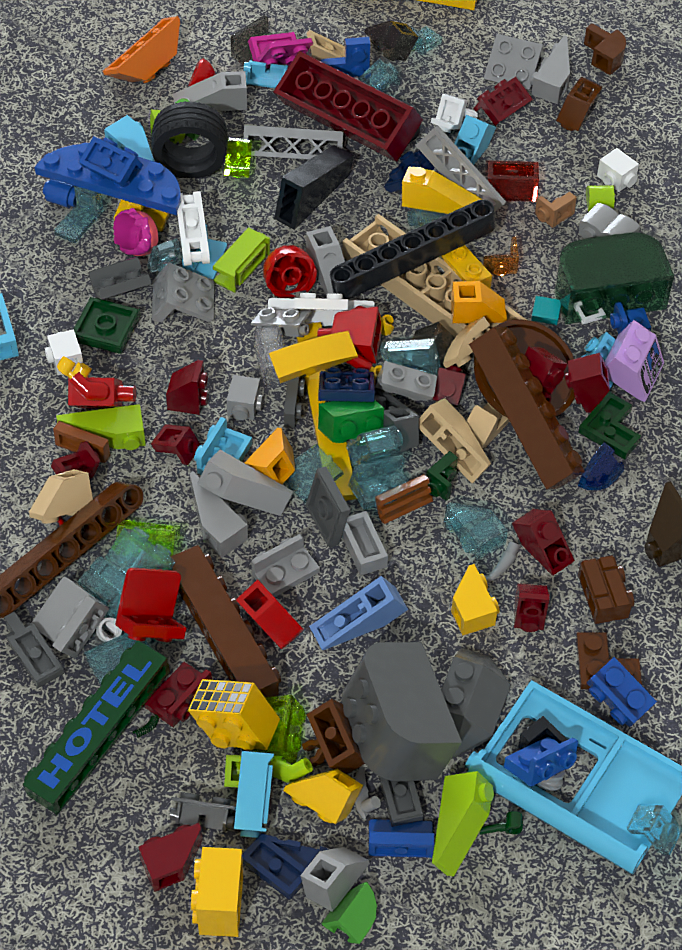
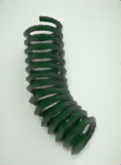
M156 714L155 716H150L148 723L140 727L139 730L133 731V734L136 733L137 738L146 734V730L147 733L148 729L150 732V728L152 731L158 723L159 716Z

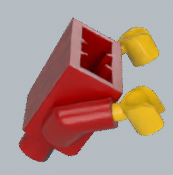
M357 306L351 310L336 313L332 328H319L317 337L348 331L358 357L346 361V363L355 368H365L369 372H373L375 385L382 366L377 365L373 367L372 364L377 361L381 334L389 335L392 333L394 319L388 314L381 317L378 307L366 308Z
M65 356L57 364L58 370L68 377L69 406L88 409L122 407V402H135L136 400L135 385H122V380L116 378L88 377L92 370L91 367L84 363L78 362L76 364Z

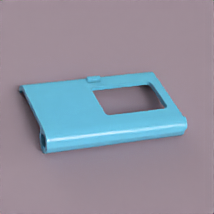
M532 680L485 749H481L478 753L473 751L465 764L468 772L478 771L493 785V790L496 794L632 875L682 797L681 765ZM544 716L567 739L575 738L578 740V747L597 758L596 765L570 803L559 800L536 785L529 786L497 763V756L523 719L529 718L536 722Z

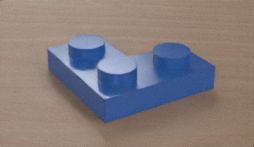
M369 37L346 38L345 57L321 59V62L353 78L358 76L359 80L369 78L370 39Z

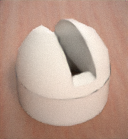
M105 618L97 626L96 634L103 642H113L121 636L122 630L115 625V618ZM102 626L114 635L110 637L102 630Z

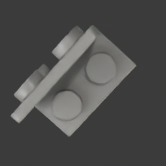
M496 34L484 79L499 83L503 79H506L508 82L516 76L526 90H530L531 77L536 71L538 61L542 62L544 56L543 44Z
M168 262L153 280L152 320L163 322L176 309L201 320L211 322L214 319V280Z
M63 577L31 624L34 623L38 631L53 642V647L64 654L76 658L110 608L69 578Z

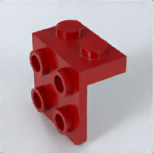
M129 568L124 580L115 625L126 632L128 638L136 641H145L146 637L154 638L161 642H172V639H184L187 628L172 618L181 581L180 573L173 570Z

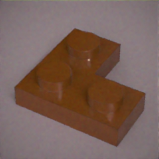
M577 632L576 634L580 689H589L590 686L587 684V681L612 659L609 658L607 632ZM616 658L642 685L639 658Z

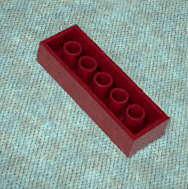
M301 51L297 53L273 91L285 105L335 131H343L344 135L395 162L398 161L423 122V119L413 107Z

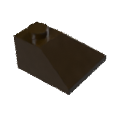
M671 481L665 483L644 545L648 558L654 559L658 567L682 559V498Z

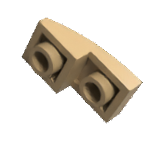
M485 317L469 323L456 336L445 355L443 362L445 368L454 364L460 367L472 359L470 354L473 351L469 344L482 336V331L490 326Z

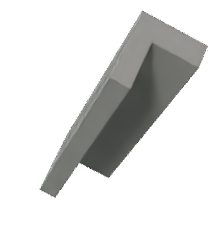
M244 125L242 155L310 160L316 156L312 154L317 150L320 153L323 152L320 147L326 142L337 143V147L342 149L344 133L343 131ZM249 137L261 138L265 145L259 151H249ZM276 139H285L290 144V147L283 153L276 152L271 144ZM301 141H310L315 148L308 154H301L295 146ZM269 147L272 152H265L264 150ZM294 149L297 152V154L288 152Z
M438 125L415 145L442 176L479 198L492 202L494 212L506 203L503 197Z

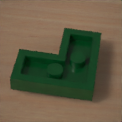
M611 392L607 393L603 400L581 423L578 431L581 435L624 460L640 443L641 435L621 424L631 412L632 404Z

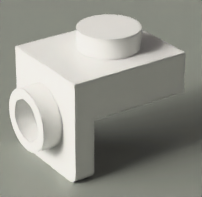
M442 94L436 118H431L430 123L438 125L444 132L451 133V130L460 129L468 100Z

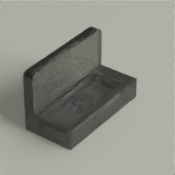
M261 16L230 37L231 57L243 66L245 62L253 60L248 44L250 37L272 35L269 32L267 16Z

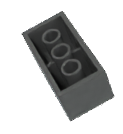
M379 642L371 645L342 692L343 712L348 718L352 729V737L358 745L361 757L372 772L390 781L437 780L462 741L423 643Z

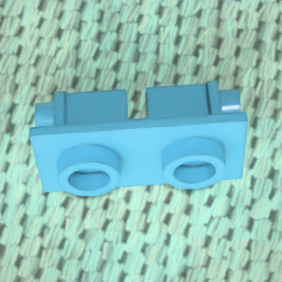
M253 60L245 62L246 84L276 88L289 66L271 64L270 69H266V63Z

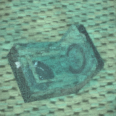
M639 805L627 826V830L631 834H644L654 848L663 855H671L682 833L681 826L663 805Z

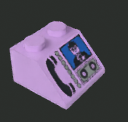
M633 320L617 336L605 360V364L608 368L610 381L638 400L645 402L662 369L664 360L656 335Z

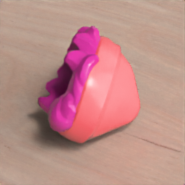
M134 208L118 213L113 226L114 243L119 245L120 250L127 255L141 257L151 254L158 244V228L153 219L147 213L135 210Z

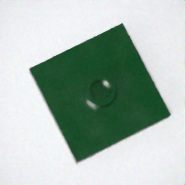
M90 297L74 327L78 343L122 354L141 316L140 309Z

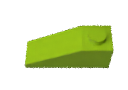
M140 404L56 415L57 423L60 421L108 439L110 448L135 450L140 446H146Z
M478 771L448 775L444 778L432 864L447 876L453 877L456 874L490 814L491 801L494 798L493 785Z

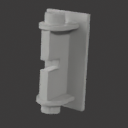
M265 308L258 313L251 322V325H256L257 331L262 335L281 336L283 334L282 328H284L286 336L303 337L309 333V325L305 324L304 320L308 317L310 311Z

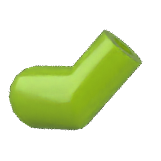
M275 755L269 765H273L272 777L286 783H292L313 771L312 764L307 758H303L290 765L286 763L285 759L282 760V756Z

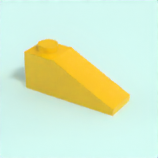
M408 167L402 180L403 207L449 214L477 200H483L434 170Z

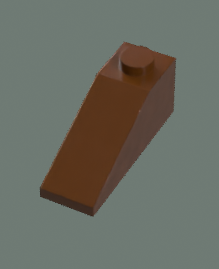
M580 77L567 95L556 121L561 123V126L566 130L579 131L603 86Z

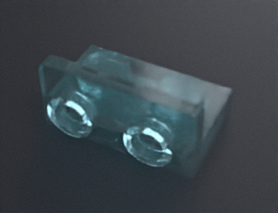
M434 339L381 343L380 352L383 362L388 361L436 376L438 375L441 362Z
M402 454L393 457L387 456L370 463L364 462L354 467L348 485L363 510L377 507L376 496L409 481L402 470L405 462Z

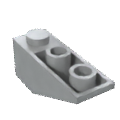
M565 35L559 43L553 45L549 57L543 59L539 71H535L530 80L532 95L558 104L568 90L569 84L568 39Z
M245 71L220 72L173 94L174 104L179 99L187 98L191 102L209 105V107L217 111L247 110Z
M331 226L306 232V253L314 262L317 270L316 276L326 297L327 294H333L330 271L335 266L345 262L340 244ZM355 296V297L350 298V299H348V300H357V298H356V296Z
M192 471L190 472V485L202 538L222 558L248 540V522L242 514H236L230 508L226 499L198 485L200 477Z

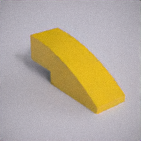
M348 331L313 338L269 353L280 384L304 374L310 376L358 357Z

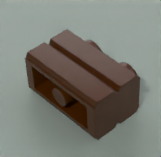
M613 555L600 557L597 560L596 558L583 560L580 563L578 578L594 623L599 624L629 618L631 607H634V596L630 589L626 590L625 572L622 565L617 566Z

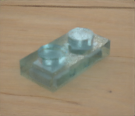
M177 238L152 248L147 263L151 273L156 271L160 273L168 262L176 263L181 250Z

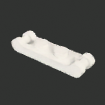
M195 191L192 195L180 193L181 200L177 216L184 266H190L194 262L210 264L201 191ZM191 249H200V250H201V251H197V252H190Z

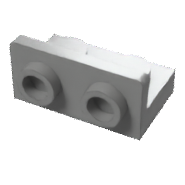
M384 361L376 378L374 388L409 397L416 401L432 400L434 397L437 376Z
M301 534L283 540L273 549L259 553L251 561L252 576L256 580L258 579L274 597L320 573V567L304 548V538Z

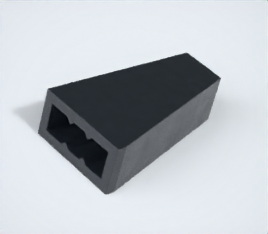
M332 145L282 176L274 219L295 230L350 175L354 155Z

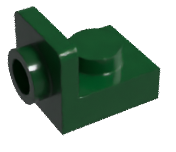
M451 451L430 467L426 474L429 478L430 483L428 486L431 488V494L435 497L440 496L445 501L450 498L452 487L450 482L457 475L458 457Z

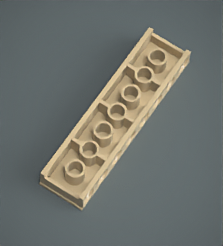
M377 214L373 223L350 240L347 238L343 240V257L348 261L406 233L380 214ZM380 225L387 229L389 236L382 231ZM440 257L380 284L454 339L469 324H452V284L456 282V279L462 280ZM437 266H440L445 273L441 274L438 271ZM505 304L507 321L516 319L527 320ZM489 323L490 326L482 331V334L486 333L487 331H489L490 329H492L500 323Z

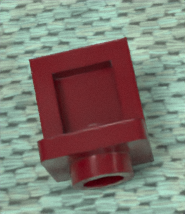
M450 366L446 369L439 368L433 401L438 402L445 398L451 405L459 406L464 383L467 380L466 374L462 373L463 369L455 366Z
M87 441L80 443L77 452L54 459L51 468L55 474L73 469L87 472L90 479L94 477L100 459L97 452L91 448Z

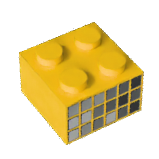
M202 679L188 709L189 713L196 720L197 725L211 739V743L223 749L236 747L247 751L254 749L267 750L280 721L279 716L255 683Z

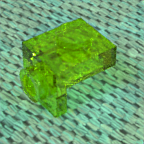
M228 138L224 175L234 178H249L252 140Z

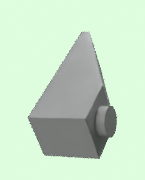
M219 450L207 462L197 483L223 499L278 516L283 514L294 492L222 450Z

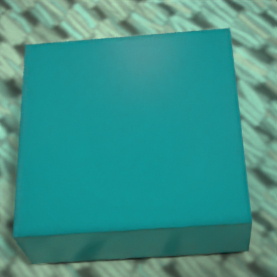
M536 296L531 321L557 325L562 300Z

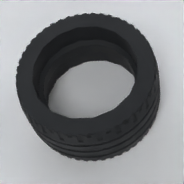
M184 101L171 104L158 113L152 128L151 143L155 162L162 164L175 177L203 178L215 173L224 164L227 154L228 133L224 118H222V115L217 110L200 102ZM192 133L201 135L210 140V142L200 147L187 148L176 145L169 139L179 134Z

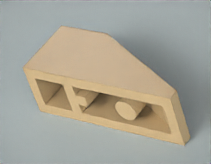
M445 398L430 405L419 418V429L444 455L449 451L458 457L457 469L471 483H474L491 463L464 417Z

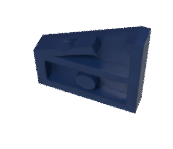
M260 834L242 854L243 864L288 900H291L303 886L300 875L320 851L329 849L320 846V849L301 846V842L289 839L279 840L275 836Z

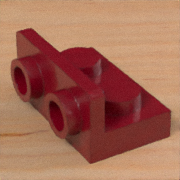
M515 76L508 82L506 79L500 81L494 87L495 90L490 93L487 90L477 98L479 102L473 109L476 112L483 109L493 124L497 126L528 105L533 99Z
M184 661L145 703V708L154 715H158L161 720L174 728L179 721L184 722L190 717L191 714L188 709L202 679L212 680V673L207 669L201 673Z

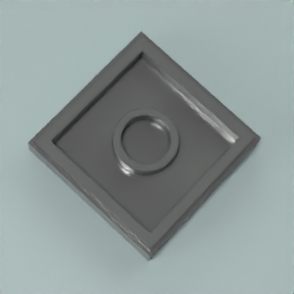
M327 467L317 468L306 507L327 546L331 548L340 543L350 508Z

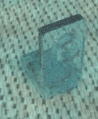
M74 186L76 206L54 229L55 235L76 243L104 212L101 193Z

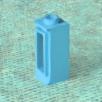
M242 751L234 829L241 830L240 836L258 838L260 832H267V829L262 828V825L268 822L273 765H269V763L273 760L274 754Z

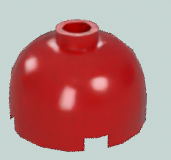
M290 245L276 248L268 255L264 262L263 277L267 287L276 297H296L291 293L304 290L308 292L316 281L317 270L312 258L302 248ZM298 283L294 290H285L286 285L291 286Z

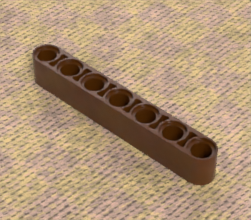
M124 482L111 484L0 574V618L11 614L137 510L143 502L144 494L142 489L137 485ZM127 492L126 499L124 500V494ZM104 509H106L105 516L102 517ZM85 526L84 533L81 536L82 527ZM63 543V550L59 553V548ZM41 561V562H42V566H41L40 570L37 571V566H38L39 562ZM19 579L20 584L18 588L15 590L16 581Z

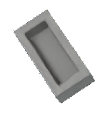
M367 511L348 516L342 538L360 576L387 568L388 555Z

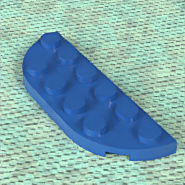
M89 143L70 145L46 154L35 166L36 175L177 216L181 200L180 186L171 171L160 163L138 157L143 167L141 170L136 167L134 168L124 187L82 167L78 163Z

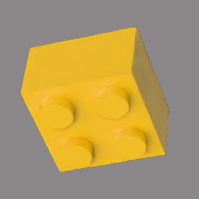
M202 847L201 859H195L194 879H196L195 890H192L191 910H193L192 924H198L199 935L239 936L244 876L242 849Z

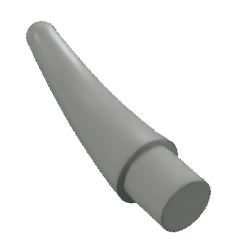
M509 542L498 564L486 577L487 583L499 577L511 566L517 558L516 554L520 548L517 543Z

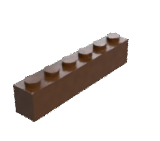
M493 327L471 342L469 346L546 490L558 489L585 472L581 465L582 459L578 452L573 450L570 445L566 429L557 421L553 405L543 395L542 384L530 371L529 360L520 352L516 345L517 339L514 333L507 327Z
M196 545L166 558L167 570L180 573L181 581L178 592L229 681L255 683L266 700L279 695L280 674L275 666L270 667L266 660L268 659L267 653L263 645L255 642L253 638L254 632L249 621H243L239 615L241 611L234 597L229 598L223 577L221 575L216 576L210 555L208 553L203 554L199 545Z

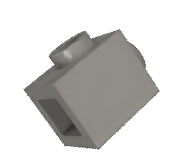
M233 375L226 400L227 416L237 420L255 419L256 411L262 410L264 395L260 393L259 378Z

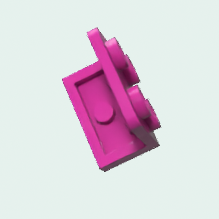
M289 32L250 37L248 44L253 61L266 63V69H270L271 64H286L290 66L299 51L305 54L308 52L310 46L313 45L312 38L296 40L295 33Z

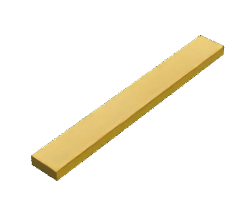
M321 322L309 323L308 335L296 337L297 343L317 338L318 329L322 328ZM320 372L305 376L304 379L322 467H327L345 501L357 499L347 443L332 442L318 429L319 403L331 402L318 401Z

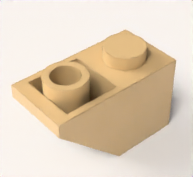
M73 469L49 476L29 511L30 517L48 524L57 522L60 516L66 514L73 516L93 500L89 474Z

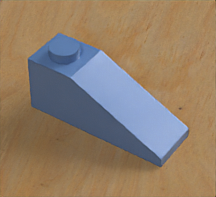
M380 576L309 627L321 649L326 650L386 626L406 612L408 608L396 587Z

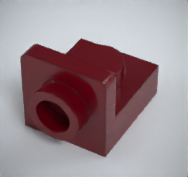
M169 424L163 426L151 443L155 452L176 454L184 465H189L195 456L197 448L201 445L190 427Z

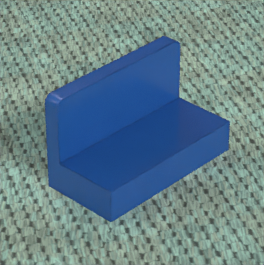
M369 820L368 856L433 857L434 833L431 821H418L392 827L390 820Z

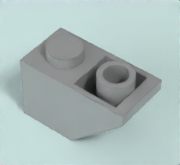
M345 847L320 851L300 875L306 898L333 912L370 864L369 860Z

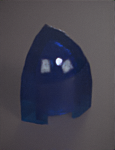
M604 442L587 464L585 472L579 480L578 487L586 490H601L608 488L618 479L624 471L623 462L618 463L612 455L615 452L613 448Z

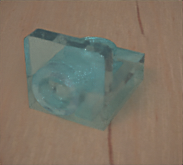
M412 26L406 29L407 47L411 51H416L421 56L442 44L443 37L427 26L418 31Z
M380 58L359 77L361 82L381 92L391 82L396 86L400 84L397 77L399 73L391 63L385 64Z

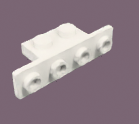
M300 293V298L268 299V308L310 311V314L304 320L305 324L321 322L322 326H333L334 316L338 312L348 311L357 306L374 307V301L343 299V294H327V299L316 298V293Z

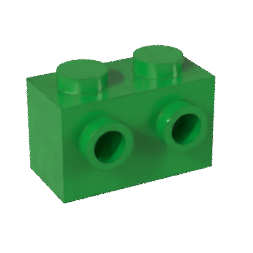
M376 400L374 402L331 401L319 403L318 429L332 442L344 443L349 439L370 438L372 435L383 433L384 407Z

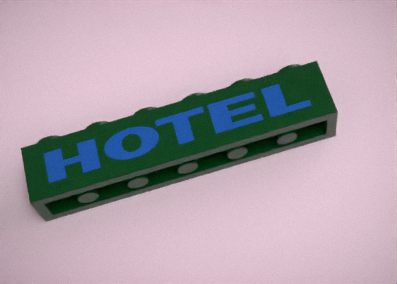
M139 640L132 647H128L121 655L120 662L115 669L106 673L96 693L86 698L82 710L77 717L67 722L63 734L57 742H53L48 746L44 753V758L38 766L28 771L23 783L27 796L58 815L169 674L170 667L167 657Z

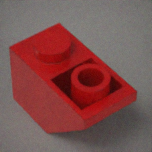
M258 579L236 599L281 650L304 630Z

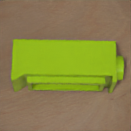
M248 227L213 265V270L220 273L214 279V282L235 293L236 286H241L267 255L270 254V238Z

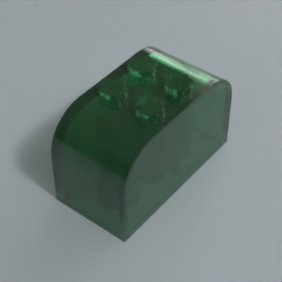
M632 232L577 240L566 245L561 251L555 284V297L557 300H560V311L565 325L581 322L582 318L574 309V303L579 301L582 303L579 307L585 317L599 313L598 310L602 307L606 314L601 316L603 317L602 319L610 318V314L613 313L615 303L621 302L624 310L644 308L645 312L667 309L674 273L662 245L650 235Z

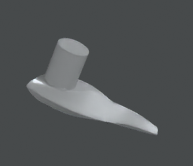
M360 767L356 781L361 783L363 787L355 801V807L361 818L365 820L369 812L380 807L381 802L377 796L369 798L364 767Z

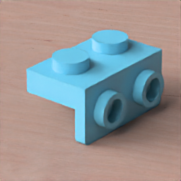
M220 417L217 424L210 427L204 445H199L195 452L194 460L197 463V473L202 475L207 462L219 450L242 462L252 445V437L227 428V419Z

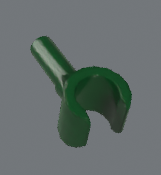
M516 811L506 813L505 822L483 826L479 833L482 835L505 831L507 834H520L523 829L522 813Z

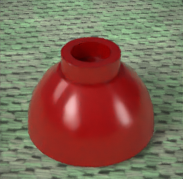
M204 58L200 59L188 86L216 75L211 63Z

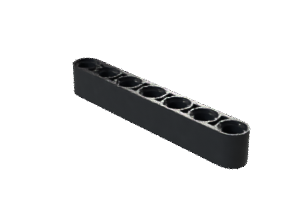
M477 200L335 266L330 271L333 294H343V299L353 298L491 233L495 229L493 203L488 200Z

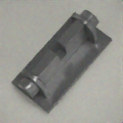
M181 792L180 798H171L172 801L178 802L177 808H171L170 820L175 821L178 825H194L199 823L200 815H205L204 828L223 830L225 832L227 829L234 828L235 817L230 816V810L236 811V807L230 806L231 799L212 797L211 803L199 801L200 795Z

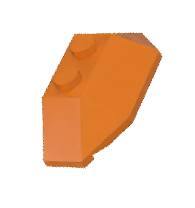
M179 17L163 18L149 32L103 70L104 75L129 82L143 81V83L154 79L155 73L167 67L171 63L170 60L177 54L180 27Z

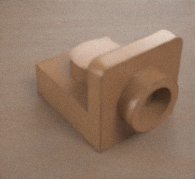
M568 192L550 203L543 196H540L536 200L535 214L541 222H546L553 228L575 213L577 197Z

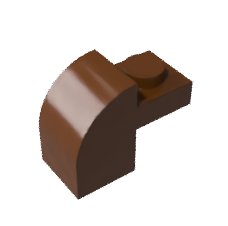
M591 23L586 27L584 45L593 49L591 65L611 75L623 63L626 38L617 29L609 33Z

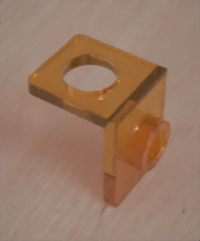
M516 236L511 239L510 255L483 257V266L491 274L497 276L517 274L519 253Z

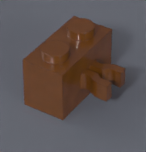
M331 698L306 714L317 739L308 740L301 745L308 752L315 748H320L315 756L309 759L312 766L320 765L326 759L329 768L333 770L339 769L343 773L348 774L365 764L358 745L353 740L352 729L348 718L344 715L342 703Z

